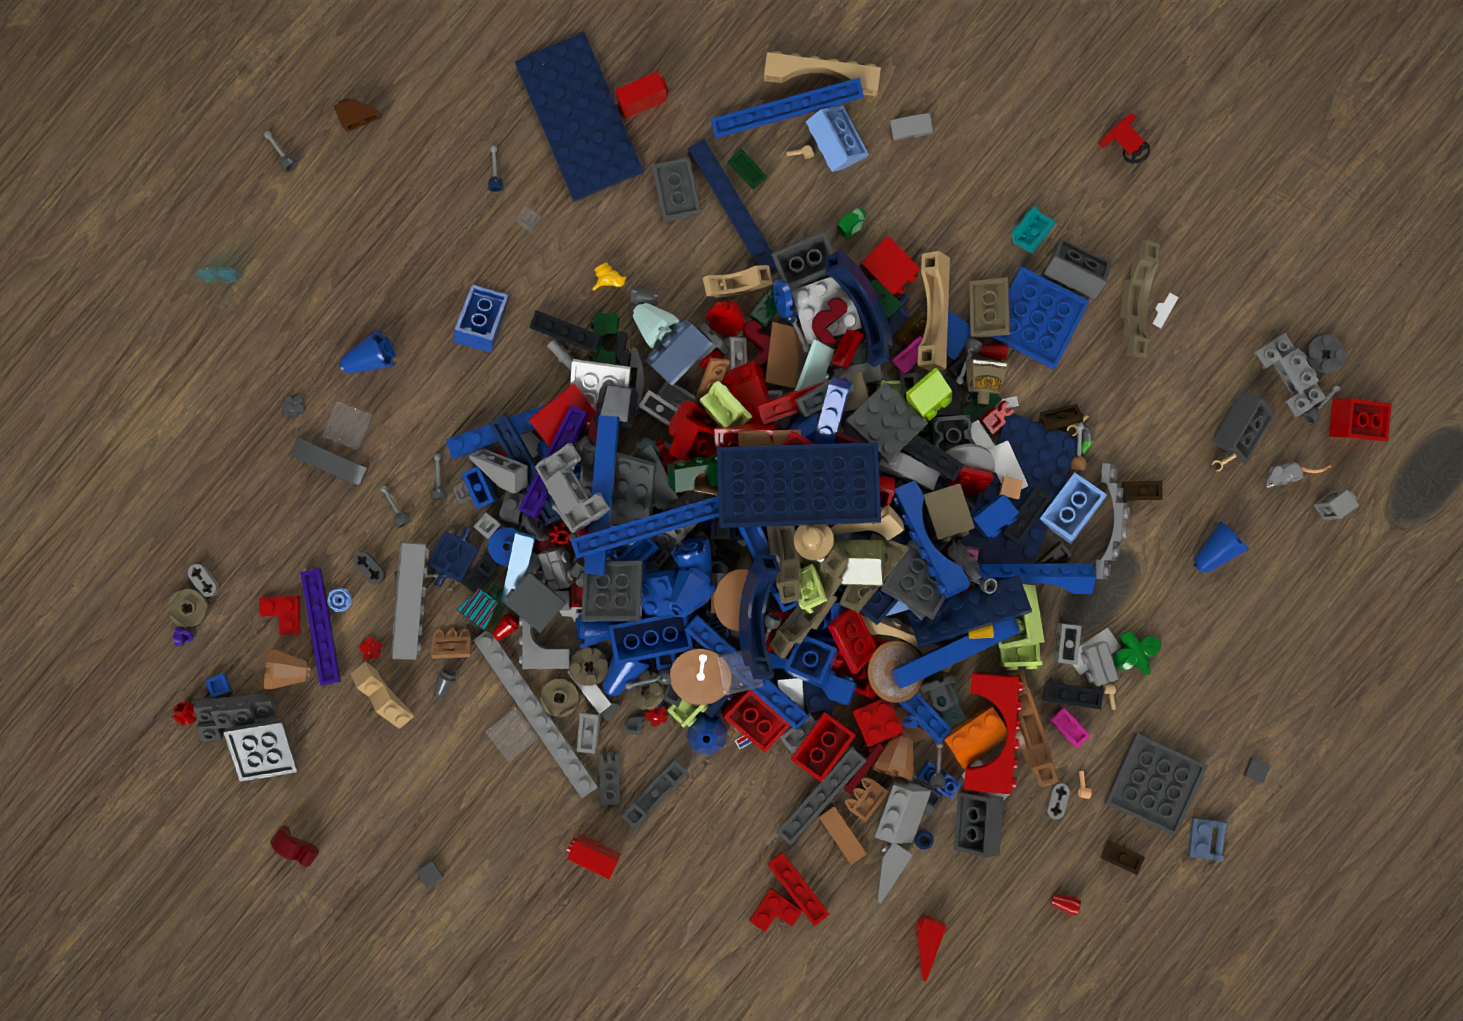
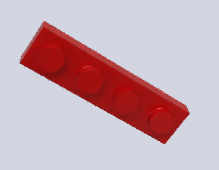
M829 380L756 405L761 424L764 425L800 412L795 399Z
M783 851L767 863L814 927L830 915Z

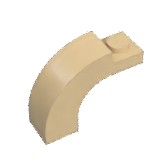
M769 265L754 266L733 274L707 275L703 277L706 295L715 296V298L748 293L773 284Z

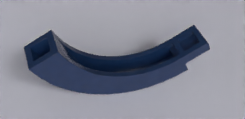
M838 250L825 258L826 274L843 288L856 307L867 337L869 364L876 367L889 360V349L893 347L888 319L881 301L865 274L842 250Z
M758 554L747 574L741 596L739 612L740 646L744 665L750 666L753 679H772L774 676L766 648L764 624L768 596L776 577L781 572L775 555Z

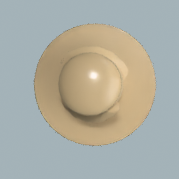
M828 525L799 526L794 535V546L797 552L808 560H820L828 556L834 545V535Z

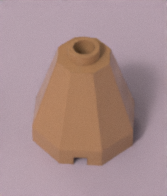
M269 648L266 660L264 689H274L304 682L306 677H310L311 666L304 659L279 649Z
M900 733L891 737L884 750L873 763L872 769L884 775L886 773L892 778L896 777L908 782L911 781L913 777V741L909 739L910 736Z

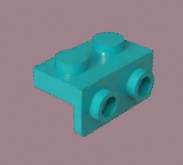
M1033 206L1031 210L1025 213L1021 223L1014 227L1011 234L1013 242L1033 254L1056 224L1054 220L1040 213L1038 207Z

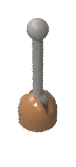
M1079 423L1076 426L1078 430L1077 456L1071 461V469L1086 470V460L1081 456L1082 430L1084 425Z

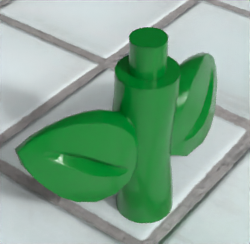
M1132 630L1119 635L1127 648H1122L1116 652L1113 659L1116 670H1128L1136 665L1138 670H1142L1144 676L1150 674L1151 670L1148 667L1150 662L1147 657H1153L1159 653L1162 646L1161 641L1153 636H1145L1139 641Z

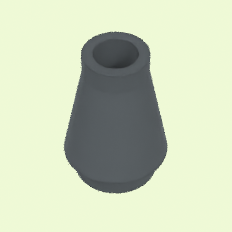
M638 286L631 288L630 302L634 303V305L644 303L657 304L658 293Z
M442 669L438 673L433 693L436 698L444 699L456 681V674L447 669Z

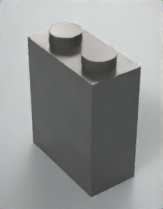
M533 573L523 574L518 580L519 586L515 590L512 588L505 596L507 600L504 603L539 633H542L566 605L567 601Z

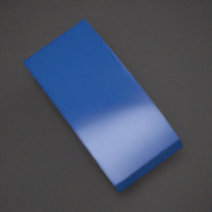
M926 760L917 777L929 784L931 776L936 773L937 766ZM940 769V773L945 777V788L935 789L952 799L962 783Z

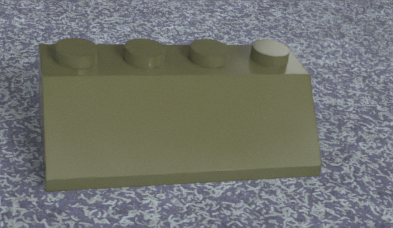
M834 539L832 549L838 550L849 560V563L840 575L844 579L840 585L883 586L886 547L883 540ZM828 556L820 560H808L802 557L803 568L814 564L818 572L821 563Z

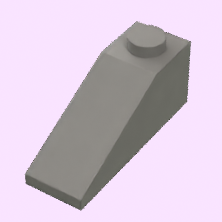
M484 448L469 455L470 460L500 488L510 493H517L528 486L527 465Z
M901 452L888 464L882 458L879 463L880 472L909 483L916 480L918 486L931 491L934 490L940 474L938 471Z
M886 841L881 848L882 853L876 890V899L880 904L913 856L911 851L901 844H893Z

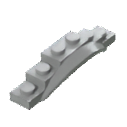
M1102 463L1101 483L1106 484L1111 493L1114 507V527L1111 541L1101 560L1096 559L1095 570L1096 579L1106 580L1107 576H1110L1111 565L1108 564V560L1116 561V557H1119L1120 554L1119 546L1121 542H1125V538H1128L1129 528L1126 527V521L1130 517V508L1122 500L1123 488H1121V484L1113 483L1117 478V469L1114 468L1115 465Z

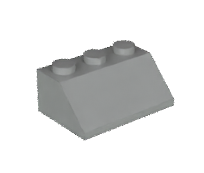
M894 777L876 827L875 837L893 844L913 843L931 790Z

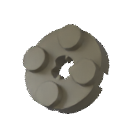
M184 589L177 591L168 602L170 619L178 626L194 627L205 620L210 603L198 590ZM185 604H191L192 611L186 613L184 610L186 609L184 608Z
M585 647L577 651L570 662L572 677L584 686H593L601 683L605 679L609 668L606 656L596 648ZM592 661L594 663V670L592 672L590 670L589 672L585 671L586 666L584 665L586 662Z
M645 670L633 682L655 678L658 674ZM655 681L633 686L631 689H627L631 703L635 707L642 710H651L662 702L665 685ZM650 686L648 689L649 693H644L645 689Z
M566 678L553 679L544 686L540 702L548 714L556 717H565L576 709L579 703V691L575 684ZM559 692L565 695L563 703L560 701L556 702V693Z

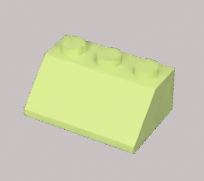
M1023 584L1032 613L1015 618L1021 631L999 642V649L1030 646L1045 642L1035 585Z

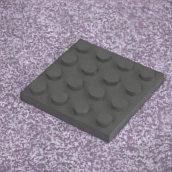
M585 444L582 446L580 484L589 499L592 495L596 447ZM616 453L610 525L618 526L652 516L657 463Z
M1135 733L1104 803L1176 836L1207 769V765Z

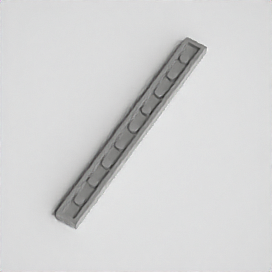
M485 631L473 641L581 798L585 797L598 788L597 783L551 716L545 712L540 700L503 646L492 636V632Z

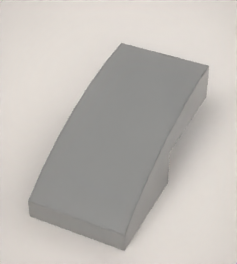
M930 113L890 120L895 141L934 133Z

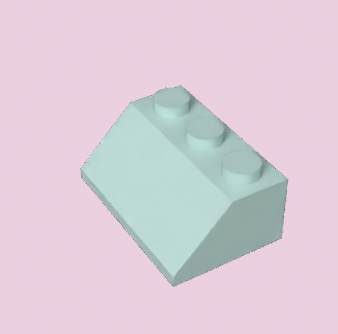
M813 340L795 391L828 380L829 374L826 373L828 366H833L830 364L834 356L832 348L817 340Z

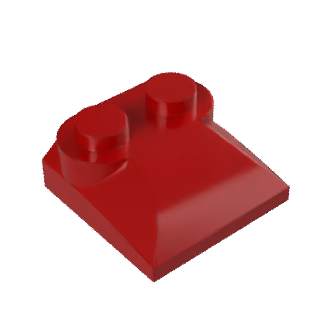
M689 400L683 402L668 425V432L675 437L683 417L711 425L712 427L716 421L704 409Z

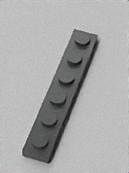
M852 746L776 833L792 845L867 759Z

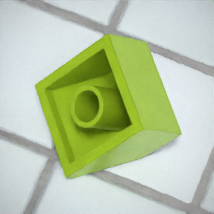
M935 367L906 392L907 403L922 418L931 420L936 416L937 411L941 407L945 408L952 401V390Z

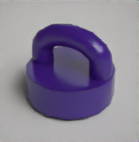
M184 627L175 628L174 644L176 646H184L185 642H191L194 639L191 631L185 630Z

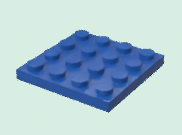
M1021 266L1009 288L1011 334L990 336V338L1004 343V345H1008V347L1054 370L1089 300Z

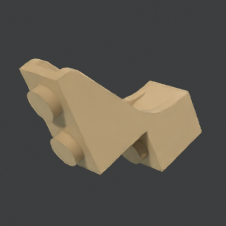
M888 504L881 508V523L829 525V528L832 530L833 535L866 530L875 531L889 541L904 530L902 518Z
M367 662L361 664L351 673L357 689L370 698L375 711L400 729L414 717L409 708L387 687L378 671Z

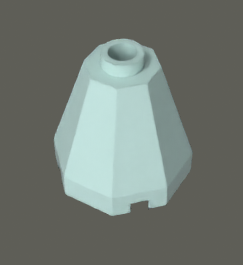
M648 303L637 305L633 311V318L646 343L653 350L657 349L661 345L662 340L675 330L676 325L680 323L673 314Z

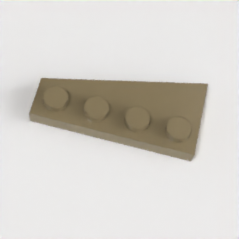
M872 533L869 540H883L886 547L885 580L908 552L909 548ZM848 585L839 604L859 613L880 586Z

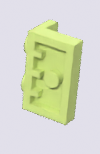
M814 564L801 569L802 581L800 582L802 600L798 601L801 609H805L809 613L814 612L813 607L827 601Z

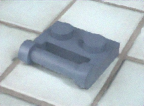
M1192 817L1188 856L1224 862L1223 848L1228 822ZM1213 827H1218L1215 853H1211Z

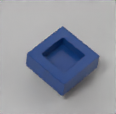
M226 673L205 680L212 698L232 691Z

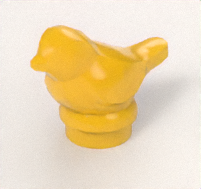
M608 262L594 269L598 281L592 288L593 291L601 286L622 287L625 285L627 277H622L616 270H612Z

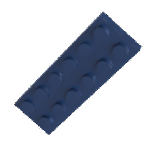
M1019 575L998 581L997 589L992 594L983 592L979 587L945 598L933 620L927 616L920 620L911 610H907L919 648L1032 613V608Z

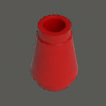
M1004 343L982 344L980 356L1000 362L1007 360L1008 345H1004Z
M511 613L504 615L491 633L492 636L500 641L518 629L519 620Z
M1053 894L1051 905L1070 916H1077L1081 901L1077 897Z

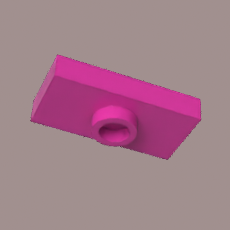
M921 336L891 361L901 374H906L918 363V347L922 341Z
M1064 707L1049 719L1076 749L1091 736Z

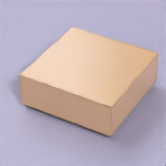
M1003 476L999 495L1005 494L1006 497L1019 499L1023 480Z

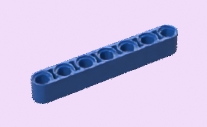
M1015 618L994 624L993 638L969 639L968 632L893 668L891 672L899 689L907 687L1019 633L1021 630Z

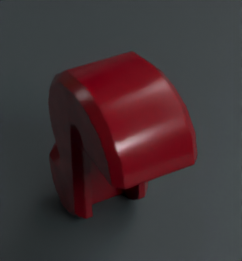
M839 297L829 300L827 305L831 307L830 310L818 312L812 320V330L815 336L826 345L833 346L838 344L827 328L843 316L848 309L846 302Z
M750 320L743 326V335L761 351L752 361L760 367H764L768 362L771 337L768 334L759 333L762 330L761 324L755 320Z
M287 826L279 827L270 840L271 847L278 855L288 860H295L303 867H310L319 854V849L315 845L291 836V831Z

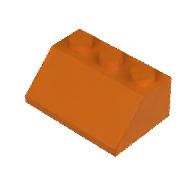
M987 705L953 728L945 737L944 742L964 769L1007 740V729L994 708Z

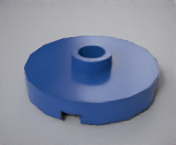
M778 279L775 280L773 285L775 305L782 318L790 317L793 313L790 310V306H793L792 293L787 283L784 284L786 280Z
M502 528L491 536L488 542V551L496 563L509 566L515 533L519 530ZM505 543L510 544L509 550L504 549Z

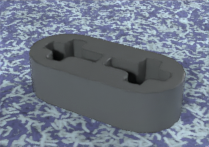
M360 552L355 555L354 565L369 582L374 584L381 583L385 579L386 573L384 569L369 553ZM360 557H367L366 563L369 565L368 567L365 564L360 565ZM371 568H372L373 571H375V572H376V571H379V572H380L379 575H378V576L380 577L379 579H378V578H374V579L372 578V576H373L374 574H373V572L370 570Z

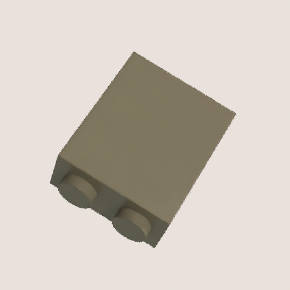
M960 484L924 494L922 508L933 541L940 540V543L952 540L951 536L956 534L959 537L969 535V530L975 528Z

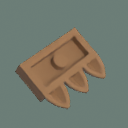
M464 627L458 637L455 629L451 628L447 632L446 637H444L443 631L438 628L432 637V659L471 657L472 639L469 630Z
M862 778L861 781L865 790L854 788L853 792L857 800L845 799V802L852 813L864 822H867L889 791L874 779Z

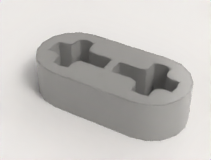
M202 564L190 566L188 576L198 591L205 597L215 596L219 591V584L208 568ZM195 569H201V577L195 576ZM207 585L213 586L211 591L206 592Z
M1062 782L1054 783L1050 789L1046 813L1053 819H1060L1065 814L1070 795L1069 787ZM1062 786V789L1065 792L1064 794L1061 793L1058 799V793L1056 792V789H1060V787ZM1058 802L1057 808H1059L1060 811L1056 812L1055 815H1053L1051 808H1055L1056 803Z

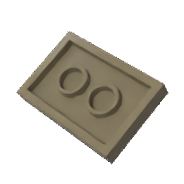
M1008 277L969 281L971 337L1010 335Z

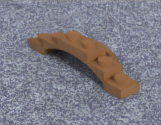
M1021 669L1009 673V675H1020L1019 681H1023V692L1018 694V700H1022L1021 712H1017V719L1021 720L1020 731H1016V739H1019V748L1028 766L1036 774L1039 787L1058 783L1060 781L1054 766L1055 763L1049 748L1050 745L1031 690L1028 687L1024 671Z

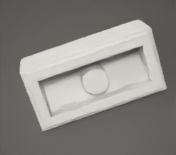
M729 337L723 339V342L730 348L724 354V359H729L730 361L726 371L748 363L746 338Z

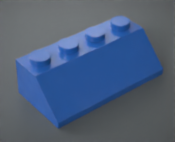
M673 614L644 618L641 621H628L608 625L615 664L618 665L693 650L691 635L684 630V627L688 624L687 616L676 617Z

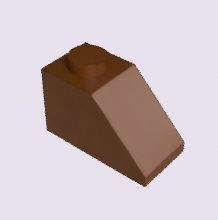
M343 99L337 105H334L340 123L347 132L382 118L376 108L354 99Z

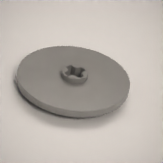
M963 444L945 452L963 463L966 467L992 473L994 471L995 462L993 455L983 446ZM941 473L939 474L942 478L948 481L949 478H947Z

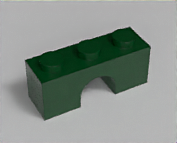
M595 313V317L591 318V329L595 333L603 335V339L598 353H593V356H589V361L617 365V353L604 350L603 341L608 336H618L619 315Z
M713 454L709 458L695 457L690 461L676 460L674 463L668 464L669 487L675 493L694 490L695 478L701 473H705V480L710 485L718 486L717 454Z

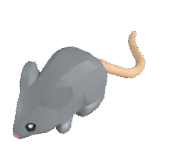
M1287 462L1281 466H1272L1268 471L1266 487L1286 485L1288 482L1298 481L1304 478L1303 471L1320 473L1326 471L1331 465L1318 470L1304 468L1294 462Z

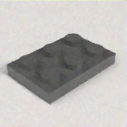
M689 157L652 165L664 222L701 215Z

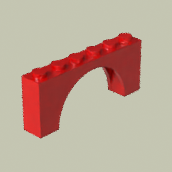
M972 672L970 693L989 699L999 708L1006 721L1007 740L1002 751L992 761L980 766L966 767L965 790L1011 794L1012 789H1016L1017 777H1013V770H1017L1018 758H1014L1015 750H1019V739H1016V731H1020L1021 722L1020 719H1017V712H1021L1022 700H1018L1019 692H1023V681H1019L1020 675Z

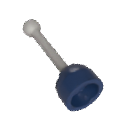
M495 145L490 147L493 177L488 181V190L500 192L504 190L502 179L497 177L496 152L498 149Z
M791 308L790 310L793 311L792 315L785 317L784 320L789 324H793L803 345V351L809 352L810 346L806 344L796 323L799 317L796 308Z

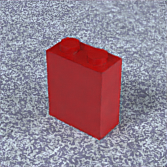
M658 71L615 89L617 100L625 119L667 101L668 86L664 76L660 77Z
M889 236L862 260L859 265L872 280L876 278L893 296L896 295L897 297L905 290L903 286L907 282L911 284L919 277L917 273L920 270L914 261Z
M581 834L578 835L577 839L573 837L566 851L569 853L567 860L607 879H610L621 854Z

